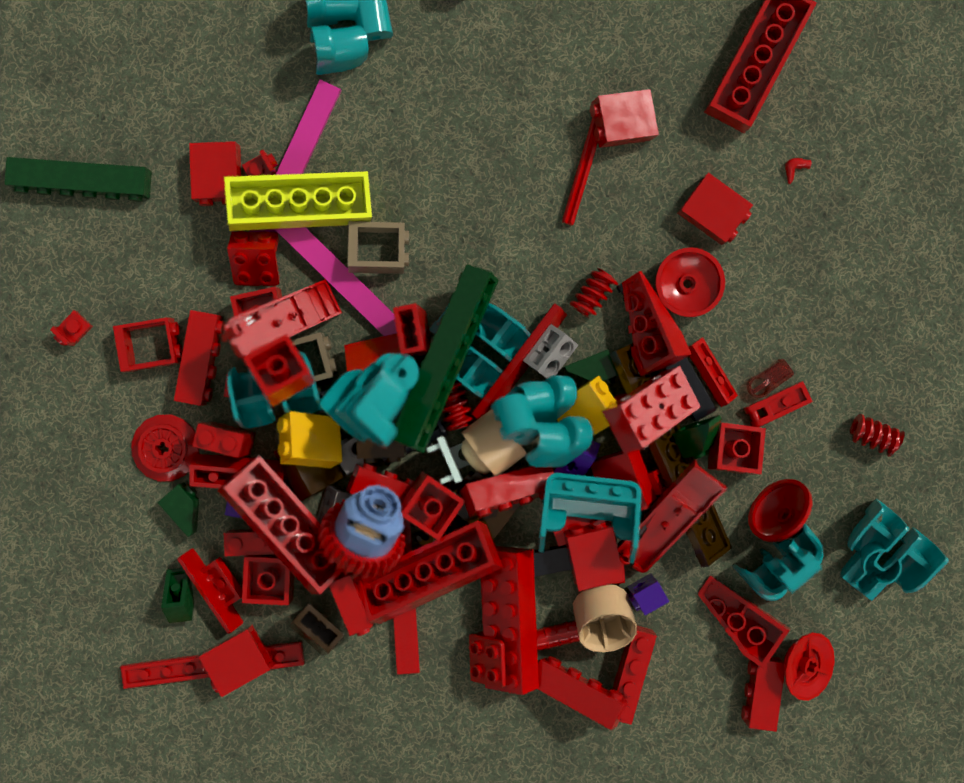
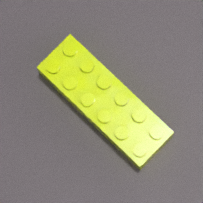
M368 171L224 177L229 231L349 225V221L371 222L372 219Z

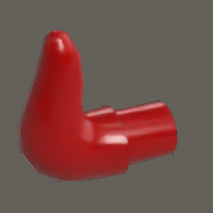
M792 158L786 162L785 171L789 184L794 180L795 169H810L811 160Z

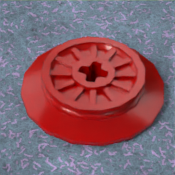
M172 414L156 415L145 420L136 429L131 442L132 457L137 468L145 476L159 482L174 481L185 476L189 472V465L195 455L199 454V448L192 446L195 431L184 419ZM165 443V447H168L169 450L163 453L159 449V445Z
M811 632L802 636L789 648L785 656L783 665L785 683L790 694L798 700L809 701L819 696L827 687L832 677L835 663L834 649L830 640L823 634Z

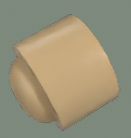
M493 409L489 410L462 432L465 439L462 442L461 448L465 459L473 469L481 474L493 473L495 476H498L527 453L515 441L502 439L499 433L502 423L495 420Z
M607 584L583 590L576 596L573 602V612L579 641L585 648L595 652H610L625 647L634 639L637 633V625L629 596L624 589L616 585Z

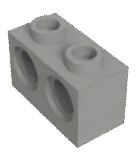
M550 324L523 361L547 379L552 375H557L578 347V344L567 334Z

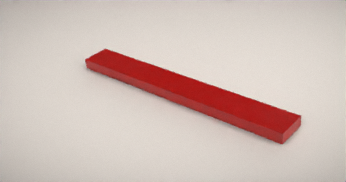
M403 517L404 529L402 534L406 536L404 540L406 545L403 555L412 552L411 522ZM416 608L393 618L397 674L420 673Z
M302 641L265 646L274 662V666L271 669L305 664ZM200 655L120 666L123 689L210 677L200 666Z

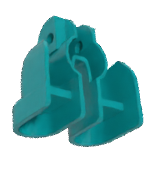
M306 0V24L310 28V42H315L317 54L315 71L317 75L342 72L358 67L368 57V41L393 37L386 0ZM352 20L356 24V26L331 29L327 26L338 24L339 21Z
M489 303L475 335L510 362L531 334L517 320L497 306ZM442 315L429 329L435 335L440 326ZM470 346L456 379L480 398H483L503 371Z
M298 352L311 372L315 383L282 401L283 408L286 413L293 411L314 414L322 410L319 406L320 395L317 390L313 370L306 355L303 352ZM233 367L228 373L227 384L235 421L241 428L247 429L262 427L276 421L274 407L270 405L250 369L248 368L249 372L237 373V370Z
M384 354L364 371L355 369L341 375L319 401V406L357 440L365 442L369 438L380 447L387 448L397 433L391 421L405 402L408 390L418 380V366L414 359L408 355Z
M552 375L545 381L521 383L491 406L495 420L502 423L499 433L503 440H513L518 444L527 445L537 437H540L538 447L525 455L526 460L531 466H566L586 451L592 442V426L585 417L568 416L559 422H554L574 405L577 398L576 384L569 376Z
M875 498L866 508V515L855 526L848 538L847 546L850 550L853 551L855 549L857 552L842 568L840 577L872 601L887 584H891L894 581L902 588L904 593H913L920 590L948 563L949 559L931 540L913 527L909 530L907 524L894 511ZM882 515V521L880 522L878 518ZM902 538V545L883 565L878 563L877 561L884 552H888Z
M806 523L801 528L802 531L794 538H788L781 542H772L784 556L782 559L773 558L769 552L761 548L759 551L764 556L763 564L754 572H749L736 564L732 565L751 589L762 599L777 601L787 593V590L793 594L822 569L820 564L824 557L823 546L819 538Z

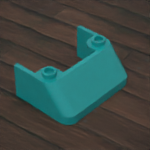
M564 473L550 475L546 481L539 552H544L546 531L557 532L563 529L566 523V516L613 521L614 534L617 538L630 541L629 563H634L639 541L640 486L633 481Z

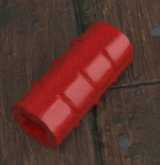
M575 621L537 629V650L549 649L579 641Z

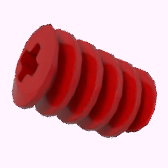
M597 268L598 271L591 272L593 279H586L585 282L589 287L581 286L580 290L583 294L577 293L575 295L578 302L571 301L569 303L571 307L589 318V314L597 315L593 309L594 307H603L599 300L607 301L608 298L604 292H613L609 285H618V282L610 274L600 268Z
M460 381L454 383L445 403L446 407L442 410V413L449 414V416L443 419L444 422H451V425L446 428L447 431L472 425L468 424V422L473 417L465 415L471 409L470 407L463 406L468 402V398L460 397L466 392L465 389H458L462 385Z
M858 414L855 417L850 428L854 443L859 438H862V446H865L868 441L870 442L869 448L871 450L879 445L878 452L883 453L887 449L886 455L888 457L892 456L899 449L905 437L904 431L899 432L895 427L890 428L887 424L882 425L878 420L873 422L872 418H865L863 414Z

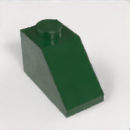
M608 349L564 366L566 372L587 381L599 375L602 381L609 384L614 382L613 377L618 375Z
M720 415L684 425L672 434L683 459L689 457L698 459L707 454L706 450L714 444L722 420Z
M181 483L157 503L185 535L190 537L197 532L199 499L196 496L197 491L193 486Z
M183 568L167 569L161 609L169 623L192 621L194 609L192 581Z

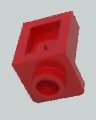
M264 149L259 151L261 155L242 164L247 176L276 175L277 173L275 169L278 166L277 161L272 153L267 154Z
M74 310L58 327L53 326L50 331L55 334L53 337L59 344L75 346L93 326Z

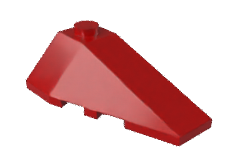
M642 271L623 281L625 308L629 312L631 324L628 326V331L632 333L633 339L631 353L640 376L671 366L690 356L691 352L683 333Z
M711 575L698 593V596L714 617L717 618L742 654L764 669L789 633L790 628Z

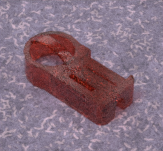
M778 359L779 362L766 370L765 373L760 372L751 377L747 383L748 393L756 398L766 397L771 391L794 375L788 363L784 359ZM756 378L765 380L756 388H751L752 382ZM765 386H767L764 393L760 395L755 394L761 389H763Z

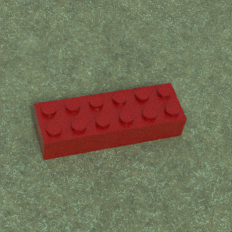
M763 0L704 113L742 133L749 130L817 2L813 0Z
M260 456L252 458L217 490L311 594H321L344 571L341 567L336 570L337 564L335 562L329 564L330 556L324 557V550L319 548L321 542L318 541V530L321 524Z
M475 521L441 537L439 541L435 540L403 555L397 566L392 568L389 574L385 573L382 577L376 575L373 580L369 575L363 580L360 575L355 578L369 622L381 624L503 568L487 524Z
M495 546L503 568L481 578L483 636L504 642L506 686L496 688L485 685V688L524 695L539 688L534 551L527 548Z

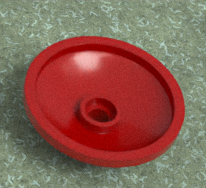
M683 248L671 253L662 261L656 273L655 288L658 297L670 312L682 317H697L708 313L719 303L725 289V275L718 260L707 251L699 248ZM684 280L691 282L690 288L684 287Z
M783 479L770 484L762 490L753 501L749 511L748 522L753 534L763 541L777 542L797 533L806 523L812 509V495L809 489L798 480Z

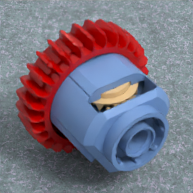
M374 485L355 493L346 500L343 499L340 504L335 503L333 508H329L318 530V541L321 542L319 548L324 550V557L330 556L329 564L335 562L337 564L336 570L341 567L345 570L344 575L351 572L353 573V578H356L357 574H359L363 580L367 575L373 580L376 575L382 577L385 573L389 574L392 568L397 566L406 545L404 542L406 536L402 534L404 525L398 497L391 490Z

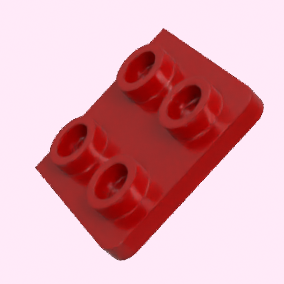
M238 231L231 233L227 251L234 284L251 286H277L279 284L280 277L276 258L279 242L278 232Z
M483 631L470 634L471 681L496 688L505 687L504 642L483 636Z

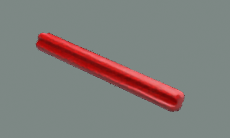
M592 118L562 218V222L567 225H573L598 145V141H596L594 136V118Z

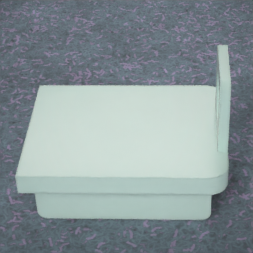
M442 436L437 439L438 444L428 447L426 450L428 453H433L441 449L452 475L440 479V483L443 484L453 479L457 483L463 480L459 469L470 464L467 461H462L458 456L462 443L450 448L446 438Z

